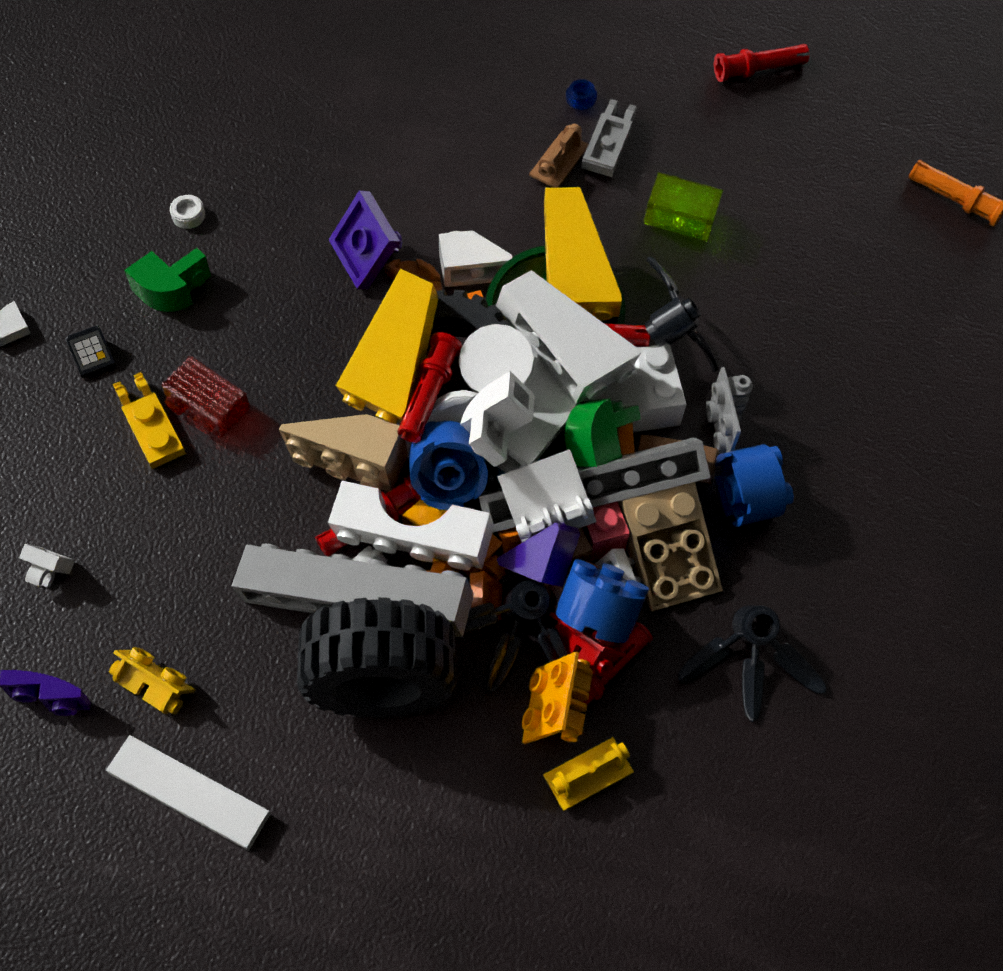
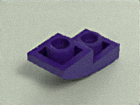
M0 671V687L14 701L34 702L39 697V700L50 712L59 716H72L77 714V710H90L91 701L84 692L62 679L32 671Z

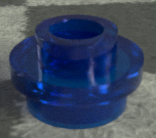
M578 79L568 87L566 101L575 109H589L597 101V91L590 81Z

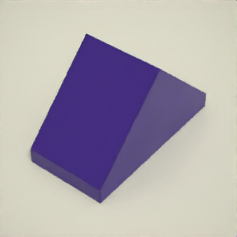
M556 522L496 558L498 565L538 582L563 587L580 533L577 527Z

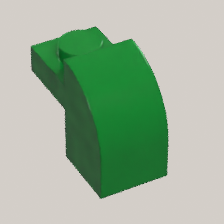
M198 248L170 267L151 251L124 270L131 290L146 305L164 312L179 311L191 306L193 301L190 291L194 288H199L211 277L206 256Z
M611 398L582 401L577 404L567 418L564 435L566 451L570 449L576 467H597L621 458L622 454L617 428L641 420L639 405L623 406L622 400L611 402Z

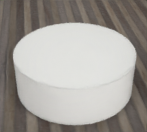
M179 196L170 205L172 220L180 228H195L204 221V206L202 201L196 196Z

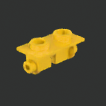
M133 647L132 650H115L113 654L122 659L121 661H115L110 667L109 674L113 676V681L135 695L140 694L146 683L149 687L142 699L164 714L170 712L175 715L183 704V701L179 699L181 694L194 693L196 690L185 683L186 677L182 673L169 667L163 669L153 663L155 657L141 648Z
M614 737L543 774L562 810L565 811L631 775L634 771L627 761L630 755L626 746L622 742L617 744Z

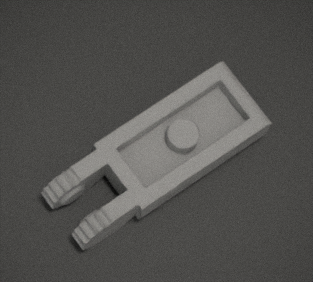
M610 100L605 113L601 114L584 154L581 168L609 177L613 176L631 132L637 106L629 105L624 119L615 117L618 101Z

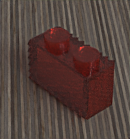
M188 356L187 360L183 361L182 365L178 366L176 371H173L172 376H168L167 381H163L162 384L166 396L165 403L177 415H182L183 413L189 415L194 425L205 434L212 432L219 438H222L250 408L245 392L192 356Z

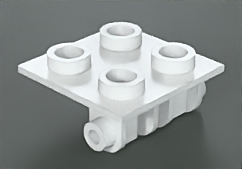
M570 449L497 476L522 543L556 522L577 527L578 529L597 522Z

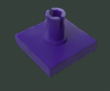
M359 191L329 238L331 245L356 288L364 290L369 289L391 254L399 252L398 249L402 247L401 234L392 229L370 191Z

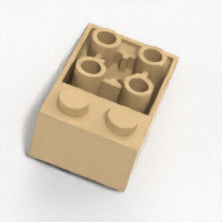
M368 414L281 424L279 428L290 456L295 463L306 468H312L315 465L326 469V472L332 477L340 480H346L349 477L360 481L361 485L378 488L379 491L383 489L389 492L394 489L408 456L406 441L401 438L402 435L397 433L400 426Z
M695 482L618 501L630 532L626 550L629 557L634 559L635 564L633 568L636 575L642 579L640 583L649 588L646 601L650 611L723 591Z

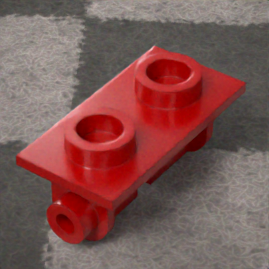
M550 612L549 615L558 621L557 625L553 626V628H556L560 634L568 654L575 651L578 652L580 647H582L578 659L589 661L591 663L590 669L593 670L594 675H608L613 667L611 660L614 655L626 658L627 653L614 645L615 642L595 638L598 631H592L587 627L584 628L583 632L578 631L560 620L556 613Z

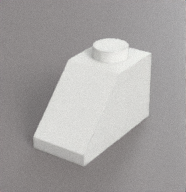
M473 230L439 234V257L444 288L491 283L499 269L512 258V254Z

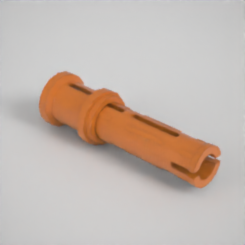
M920 159L910 172V180L920 183L963 206L962 209L965 213L970 214L973 212L990 221L989 225L993 227L997 225L1003 216V200L985 192V187L981 185L972 187Z

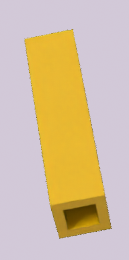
M545 188L544 220L547 282L600 321L619 317L622 303L621 293L581 188Z
M399 270L335 385L344 396L343 402L359 411L367 407L377 412L376 418L394 424H401L421 376L419 374V364L426 358L439 298L433 283L405 270Z

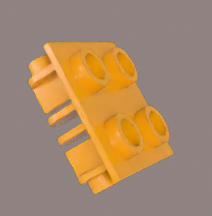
M575 651L536 668L529 683L531 691L529 708L525 711L522 719V728L524 729L523 744L560 732L561 739L568 742H576L578 736L582 735L585 714L580 712H585L587 705L581 701L589 699L588 692L590 691L593 670L590 669L591 663L589 661L578 659L579 652Z

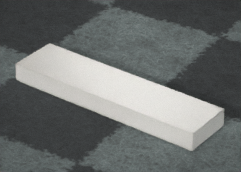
M131 735L128 736L106 769L113 777L248 851L270 816L269 810Z

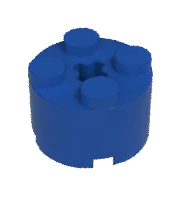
M455 421L428 422L421 441L417 443L412 442L409 448L411 485L421 496V500L424 503L440 510H448L452 505L464 507L463 503L472 498L474 500L483 493L488 480L486 459L474 452L469 445L470 433L460 425L461 423Z
M765 444L722 453L716 457L715 467L721 465V475L715 477L718 498L726 517L731 515L735 517L736 520L732 522L735 527L780 517L784 514L786 505L793 503V490L791 485L784 480L781 469L783 458L777 446L768 447Z
M575 559L558 601L556 615L564 623L578 631L583 632L585 627L598 631L595 638L609 642L625 643L634 629L649 588L640 582L623 579L624 571L613 565L602 564L601 569H598L586 561Z

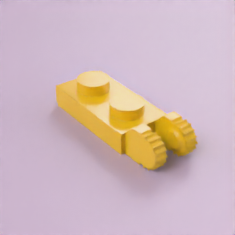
M142 372L134 375V382L138 390L142 392L143 398L130 402L129 394L120 381L112 385L123 405L121 409L151 469H154L186 453L155 392H151Z

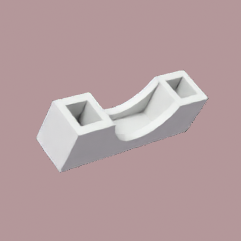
M341 481L328 521L337 539L346 544L359 545L361 541L374 544L373 547L385 553L394 554L396 550L409 552L413 558L424 562H432L433 558L448 561L447 564L449 566L465 571L470 570L471 567L483 568L494 529L490 513L452 505L442 517L427 525H404L387 515L386 503L378 488Z

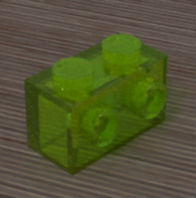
M658 172L648 201L644 224L708 241L723 190Z

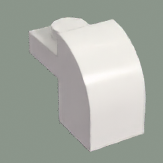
M511 371L488 384L473 398L466 408L460 424L470 433L469 445L479 456H483L494 467L507 460L509 434L533 420L535 394Z

